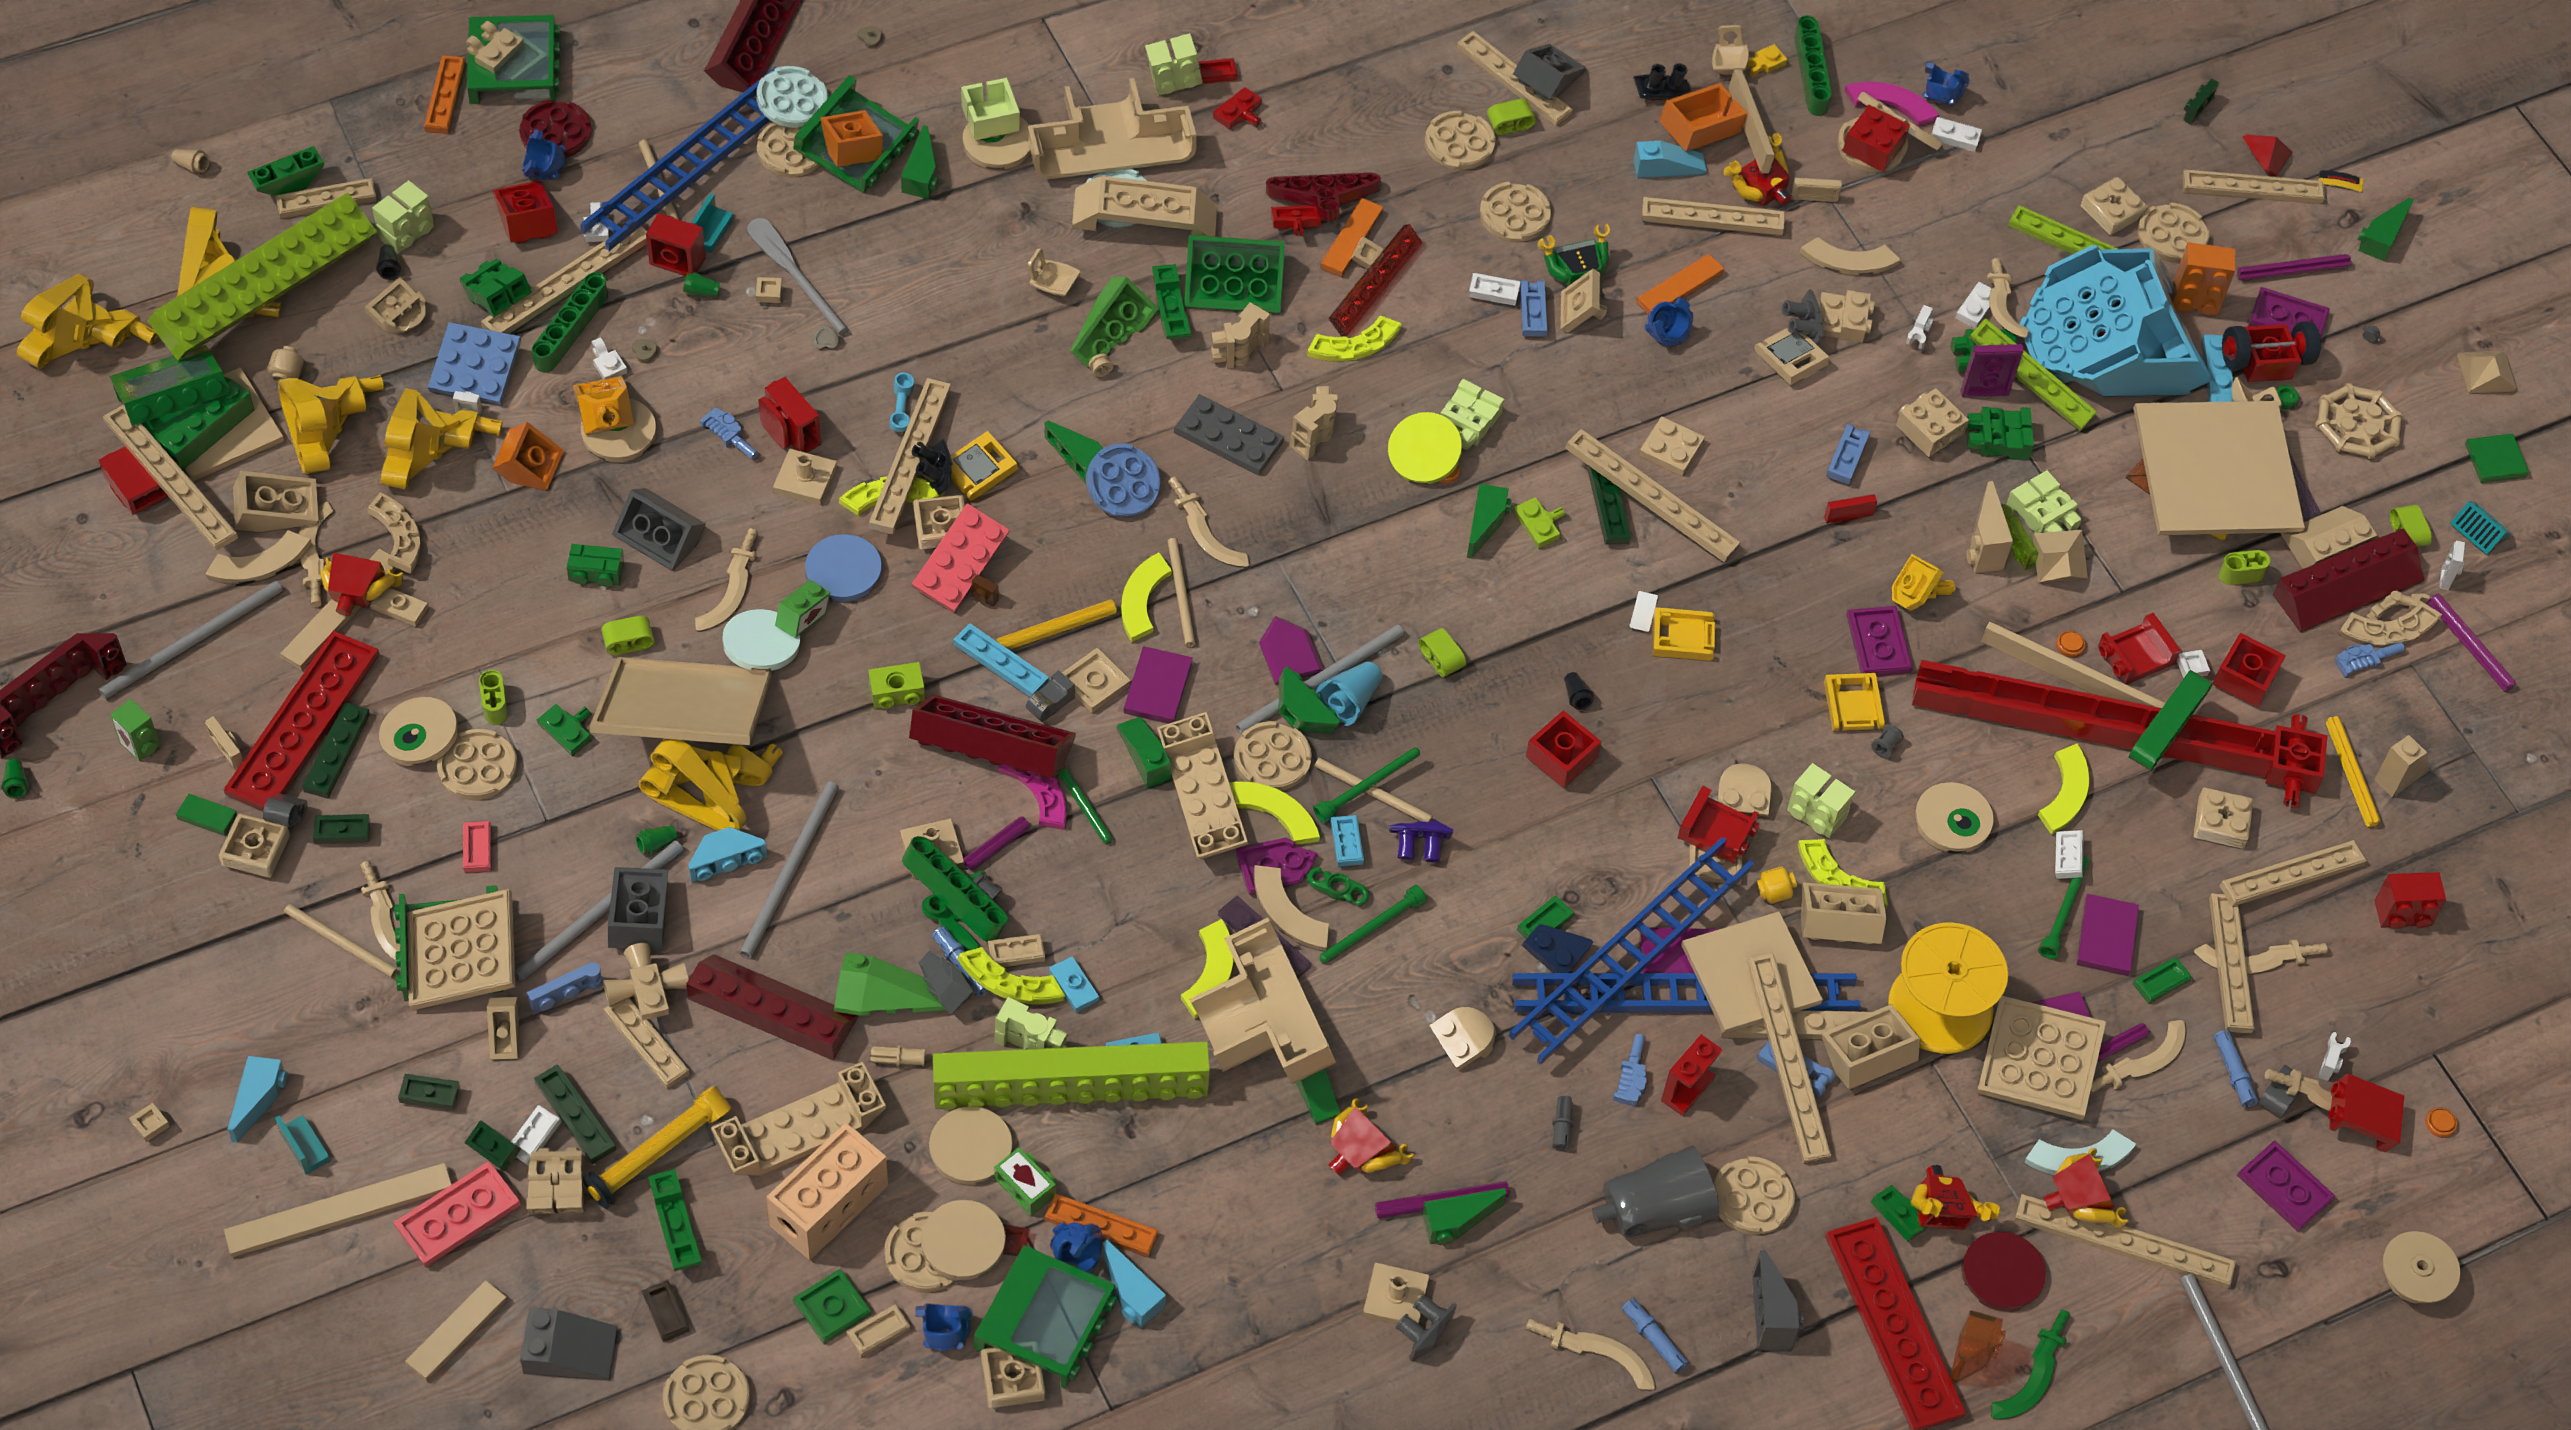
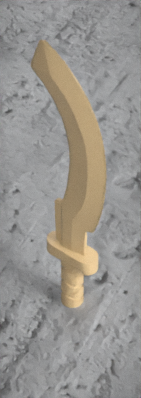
M1994 258L1991 261L1994 274L1989 273L1987 275L1988 282L1994 284L1995 287L1991 289L1989 295L1991 312L1997 322L2005 329L2026 338L2029 329L2016 322L2007 309V295L2011 294L2009 284L2012 282L2011 275L2003 274L2001 260Z
M1172 477L1168 483L1180 498L1176 499L1174 504L1177 508L1184 507L1189 514L1186 517L1187 523L1198 544L1209 555L1221 562L1234 566L1248 567L1249 559L1247 553L1225 547L1212 535L1205 520L1207 514L1197 502L1200 499L1197 493L1189 495L1180 481H1178V478Z
M327 501L318 506V524L301 526L299 535L311 539L312 542L308 550L300 558V562L303 568L308 570V577L303 579V588H311V606L313 607L321 606L320 588L323 582L320 572L324 568V560L320 559L317 553L316 535L321 523L333 512L331 505Z
M748 529L740 549L732 548L730 556L733 559L727 570L730 577L725 596L710 612L695 618V629L697 631L720 624L730 617L739 606L748 582L746 565L748 561H754L757 555L755 551L750 552L758 534L755 529Z
M365 861L361 863L360 867L369 887H362L361 891L365 897L370 896L373 902V906L370 908L373 931L382 949L396 961V951H400V944H396L395 931L390 916V909L393 908V905L386 892L390 887L387 881L378 882L371 862Z
M2297 939L2289 940L2288 945L2270 946L2266 952L2245 957L2247 974L2271 970L2282 965L2284 960L2294 959L2296 964H2304L2305 958L2302 956L2326 954L2327 945L2326 943L2299 946ZM2203 944L2194 950V953L2204 962L2218 969L2215 949L2208 944Z
M2169 1021L2164 1042L2152 1053L2133 1060L2125 1058L2113 1066L2109 1063L2102 1067L2104 1075L2095 1079V1081L2093 1080L2090 1094L2110 1083L2114 1085L2113 1089H2117L2122 1086L2121 1080L2127 1076H2144L2168 1065L2176 1058L2183 1047L2186 1034L2185 1021Z
M2271 1069L2266 1070L2265 1079L2288 1086L2286 1094L2295 1096L2297 1092L2304 1093L2317 1106L2327 1111L2330 1110L2332 1104L2331 1092L2320 1087L2317 1080L2301 1076V1071L2295 1069L2291 1071L2290 1076Z
M1529 1318L1526 1329L1553 1339L1550 1347L1557 1349L1559 1345L1579 1354L1582 1351L1605 1355L1619 1362L1628 1370L1638 1389H1655L1654 1379L1649 1368L1641 1357L1626 1345L1599 1334L1589 1332L1573 1334L1563 1330L1564 1323L1557 1321L1555 1326L1557 1329Z

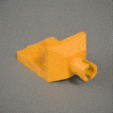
M622 376L573 385L585 434L634 425L628 390Z

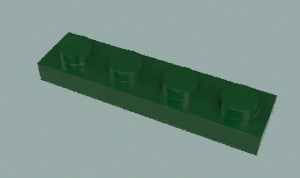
M1586 464L1604 543L1629 544L1631 535L1619 487Z
M344 702L302 786L303 792L329 798L370 716L369 709Z
M558 1064L534 1078L539 1090L592 1164L616 1151L614 1142Z

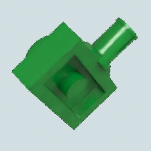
M555 704L537 719L538 725L571 756L592 740L590 734L581 727V723L592 715L585 706L573 716L566 713L558 704Z
M1893 1185L1872 1198V1205L1907 1242L1928 1228L1920 1227L1918 1212L1911 1205V1199L1903 1196Z

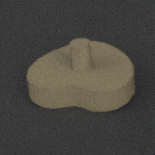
M863 27L857 32L858 39L863 41L868 48L876 47L881 41V31L878 28Z
M824 325L815 332L812 341L816 348H823L825 346L834 348L839 343V337L833 328Z
M638 339L632 343V350L637 354L639 362H648L656 355L657 347L654 342L647 339Z

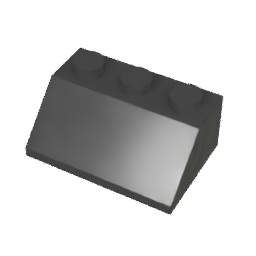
M647 488L634 489L628 495L612 535L665 567L675 570L697 546L706 523Z

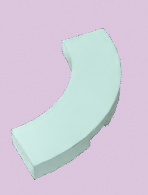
M2112 1130L2103 1140L2094 1145L2076 1149L2053 1146L2039 1139L2024 1163L2039 1171L2056 1175L2058 1168L2066 1157L2082 1153L2088 1154L2091 1148H2095L2098 1152L2094 1158H2103L2099 1168H2097L2098 1172H2101L2121 1163L2132 1152L2136 1143L2115 1130Z

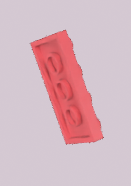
M967 503L923 566L911 587L952 613H955L971 590L972 580L977 574H982L1009 534V529Z
M488 1161L393 1223L396 1230L426 1268L521 1205L519 1199Z

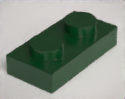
M2211 78L2205 86L2203 84L2200 86L2195 98H2190L2184 107V111H2186L2184 122L2192 125L2214 99L2219 82Z
M369 814L315 815L314 843L369 842Z
M405 1074L398 1100L399 1103L454 1111L460 1083L459 1081Z
M482 1120L478 1122L464 1142L504 1172H506L521 1150L520 1147Z

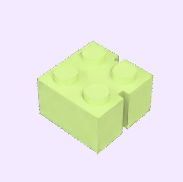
M1190 33L1170 39L1175 60L1171 59L1165 40L1145 45L1151 76L1158 96L1203 84L1197 53Z
M1007 78L986 82L987 101L983 102L982 83L961 87L962 108L974 141L1020 131V112Z
M409 180L392 192L395 198L409 208L408 210L389 195L372 207L374 219L377 223L378 238L386 245H392L397 254L409 248L416 240L428 234L434 228L429 196Z
M1812 763L1795 782L1787 811L1794 818L1802 820L1811 826L1818 834H1823L1830 839L1847 819L1855 791L1835 779L1820 797L1817 796L1831 779V775Z

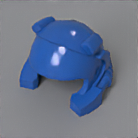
M1927 62L1925 73H1929V77L1926 83L1927 91L1923 93L1925 99H1931L1939 104L1955 105L1957 99L1963 96L1965 88L1970 83L1969 74L1955 69L1954 74H1950L1936 66V64Z
M535 129L533 135L529 137L522 167L523 174L528 178L533 176L537 179H547L548 177L551 180L556 179L560 176L558 172L564 165L565 148L563 145L558 146L556 143L542 138L543 132Z
M1679 297L1674 304L1670 302L1656 304L1648 315L1645 330L1656 341L1665 346L1682 344L1690 336L1689 332L1693 324V312L1689 308L1691 305L1685 299Z
M1062 1222L1052 1230L1055 1234L1050 1242L1055 1259L1067 1264H1076L1079 1266L1078 1269L1092 1274L1091 1270L1097 1265L1100 1257L1103 1239L1101 1229L1096 1224L1091 1223L1083 1225L1076 1222L1069 1224Z
M926 1303L923 1306L915 1307V1316L923 1318V1333L926 1339L923 1344L926 1348L932 1347L936 1350H949L956 1347L960 1350L965 1346V1338L970 1333V1319L973 1316L972 1309L968 1308L967 1305L949 1306Z

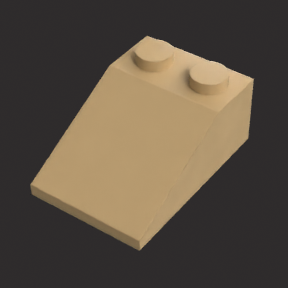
M247 471L239 472L233 486L235 530L266 532L318 524L316 479Z
M1989 481L1971 537L1970 548L1967 550V561L1969 564H1972L1974 573L2003 570L2013 543L1993 481Z

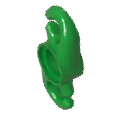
M1317 867L1310 870L1307 875V881L1312 888L1327 894L1334 900L1345 899L1348 902H1352V893L1361 892L1363 895L1361 899L1355 900V905L1357 906L1365 904L1369 899V892L1366 887L1349 879L1345 874H1331L1328 871H1324V880L1316 881L1314 880V875L1322 872L1321 868ZM1341 882L1346 888L1342 891H1335L1331 888V884Z

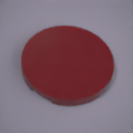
M552 100L540 102L524 113L519 127L520 139L526 149L529 137L537 129L543 132L542 138L550 140L558 146H564L565 158L580 152L587 145L591 137L589 116L580 106L572 102H552Z
M1991 1232L1978 1237L1968 1247L1962 1261V1277L1965 1285L1979 1299L1980 1303L1998 1311H2016L2027 1306L2040 1295L2046 1279L2045 1264L2038 1250L2023 1237L2009 1232Z

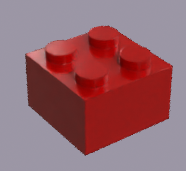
M1869 104L1847 133L1843 152L1884 172L1905 144L1910 124Z
M660 213L656 215L646 232L649 265L686 276L687 273H697L706 259L703 227L678 220L672 216Z
M2240 633L2222 662L2213 685L2259 707L2277 676L2286 655Z
M1563 710L1528 741L1526 758L1565 788L1598 758L1602 741Z
M2440 872L2388 874L2374 900L2380 926L2391 927L2392 929L2406 926L2428 927L2433 924L2444 905L2446 895Z

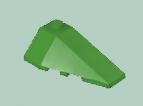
M1112 277L1097 297L1070 352L1085 367H1089V361L1094 356L1103 353L1108 354L1116 345L1125 342L1130 335L1143 329L1159 308L1128 277Z
M846 952L840 970L834 1012L863 1016L870 1015V1011L886 1010V1014H895L896 1009H910L912 1012L943 1011L946 1009L927 990L929 987L922 976L873 956Z

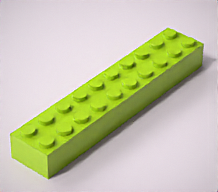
M347 192L161 306L152 313L147 321L176 360L179 361L371 240L377 233V230Z
M1187 1042L933 1053L935 1108L952 1110L956 1107L982 1108L983 1106L1005 1108L1010 1105L1020 1104L1025 1106H1036L1043 1103L1062 1105L1066 1102L1089 1104L1093 1101L1115 1103L1120 1100L1141 1102L1147 1099L1160 1098L1162 1100H1172L1178 1097L1198 1099L1202 1096H1208L1210 1071L1208 1043Z

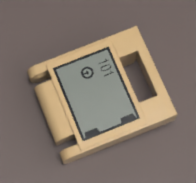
M1787 328L1768 337L1762 343L1755 344L1756 353L1789 385L1824 368L1829 363V356L1807 335L1789 333ZM1810 357V363L1802 366L1799 369H1797L1794 366L1795 364Z

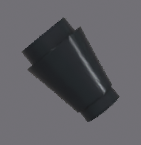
M383 245L380 248L376 267L377 273L386 280L395 279L401 271L399 260L392 245Z
M1571 672L1567 674L1564 681L1570 705L1577 710L1588 708L1593 703V692L1578 673Z

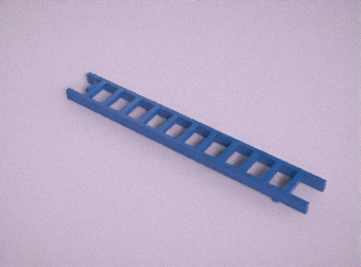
M760 80L608 202H603L598 210L580 223L581 232L585 234L600 222L615 233L605 241L606 250L611 251L771 120L761 112L757 102L753 99L757 95ZM746 104L760 113L761 116L751 122L737 111ZM731 117L744 126L745 129L735 135L721 124ZM715 130L728 139L729 142L719 148L704 137ZM699 143L713 154L703 161L688 150ZM682 156L697 167L687 174L674 165L673 162ZM664 169H667L681 179L672 188L656 177ZM648 182L664 192L656 201L640 191ZM634 196L648 207L637 214L624 205L623 202ZM615 209L630 218L622 228L606 217Z
M1722 837L1510 1031L1509 1037L1514 1040L1530 1026L1533 1029L1532 1034L1544 1045L1547 1042L1550 1044L1538 1055L1537 1062L1541 1065L1753 869L1754 863L1750 860L1736 874L1731 875L1712 859L1725 847L1727 840ZM1705 864L1726 881L1717 891H1714L1695 875ZM1688 880L1709 897L1699 908L1678 891ZM1670 896L1692 913L1682 923L1660 906ZM1653 912L1674 929L1664 940L1643 923ZM1635 928L1656 945L1647 956L1625 938ZM1618 944L1639 961L1629 972L1608 955ZM1600 960L1622 978L1611 989L1590 971ZM1582 977L1604 994L1593 1005L1572 987ZM1564 993L1586 1011L1576 1021L1572 1020L1554 1004ZM1546 1010L1550 1011L1568 1027L1558 1038L1536 1021Z

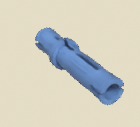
M946 926L936 929L932 934V938L943 950L944 957L957 967L967 983L971 984L977 997L985 995L989 990L977 983L957 960L959 953L964 952V946L953 938Z
M2220 1031L2213 1038L2231 1078L2229 1082L2235 1088L2242 1107L2254 1106L2258 1103V1098L2251 1086V1076L2243 1067L2230 1031Z
M1635 1298L1627 1301L1621 1310L1637 1327L1635 1330L1647 1338L1675 1374L1685 1368L1689 1361L1685 1359L1675 1345L1655 1323L1656 1319L1652 1315L1649 1316Z

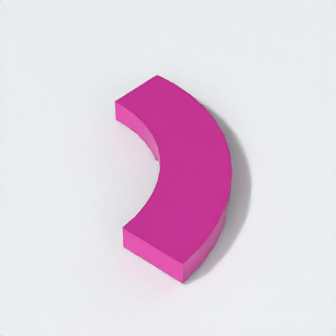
M1859 82L1845 86L1844 91L1855 107L1865 105L1858 100L1861 92H1865L1883 104L1897 107L1898 111L1908 116L1918 127L1934 122L1939 117L1937 111L1926 100L1900 86L1882 82Z
M999 765V773L1019 780L1035 796L1040 811L1039 826L1065 830L1066 803L1055 777L1041 778L1037 773L1030 771L1020 772L1014 770L1011 766Z

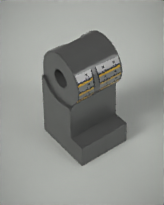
M1058 670L1051 676V681L1029 698L1026 703V709L1040 721L1047 720L1075 698V684Z

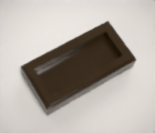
M669 1280L642 1290V1295L662 1342L689 1332V1327Z

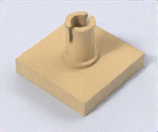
M1591 269L1561 291V330L1569 333L1591 316L1601 320L1606 315L1607 307L1599 303L1600 272Z
M789 449L773 485V493L821 505L836 471L837 461Z
M951 818L900 830V837L905 851L914 837L922 836L930 840L959 869L964 868L963 856ZM912 874V878L917 879V877Z
M1375 1263L1363 1317L1397 1325L1400 1319L1405 1314H1408L1411 1319L1419 1324L1421 1313L1414 1309L1413 1306L1426 1293L1429 1275Z

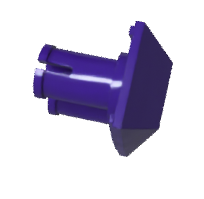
M1434 820L1430 822L1397 823L1390 825L1389 832L1396 833L1399 836L1398 859H1414L1415 837L1425 838L1423 860L1426 862H1440L1441 840L1451 839L1453 829Z

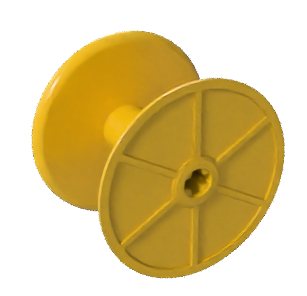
M1947 922L1923 928L1905 946L1901 959L1902 973L1892 984L1888 1005L1891 1004L1920 1038V1048L1941 1054L1958 1053L1968 1050L1977 1045L1987 1035L1993 1021V1005L2001 998L2007 986L2008 968L2004 955L1991 938L1971 926Z

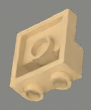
M1847 290L1846 296L1822 292L1820 305L1824 336L1863 343L1865 333L1870 334L1872 320L1868 319V315H1872L1874 309V301H1870L1871 294Z

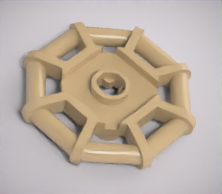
M2346 383L2344 387L2328 395H2322L2319 398L2320 406L2315 426L2336 447V451H2345L2366 456L2367 459H2374L2375 455L2391 447H2397L2401 443L2399 436L2401 421L2404 419L2402 412L2397 411L2383 395V391H2374ZM2354 396L2370 399L2371 402L2357 400ZM2343 397L2346 398L2344 403L2341 405L2334 403L2335 401ZM2382 409H2383L2388 415H2383V414H2382ZM2329 411L2334 414V420L2328 419ZM2355 419L2361 420L2363 422L2362 425H2358ZM2391 424L2390 434L2383 431L2384 425ZM2338 430L2342 433L2341 438L2336 434ZM2374 439L2375 441L2378 439L2381 441L2375 445L2371 444V441Z

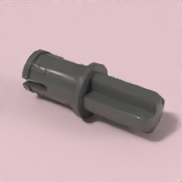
M1559 1096L1557 1098L1556 1119L1552 1121L1554 1126L1552 1147L1553 1149L1557 1148L1559 1151L1570 1149V1132L1574 1122L1571 1120L1573 1102L1569 1096Z

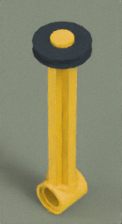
M716 1085L697 1096L693 1100V1106L600 1176L592 1171L588 1172L589 1177L583 1176V1182L592 1197L604 1209L608 1210L609 1203L615 1204V1199L612 1195L615 1191L706 1122L710 1124L726 1114L732 1107Z

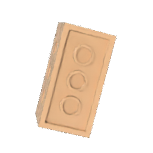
M844 1123L766 1196L770 1227L810 1261L888 1187L886 1156L849 1124Z

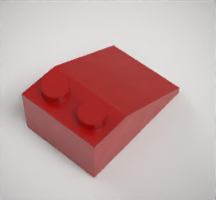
M540 180L493 189L498 211L510 243H524L528 239L537 237L545 239L551 237L552 234H558L554 206Z

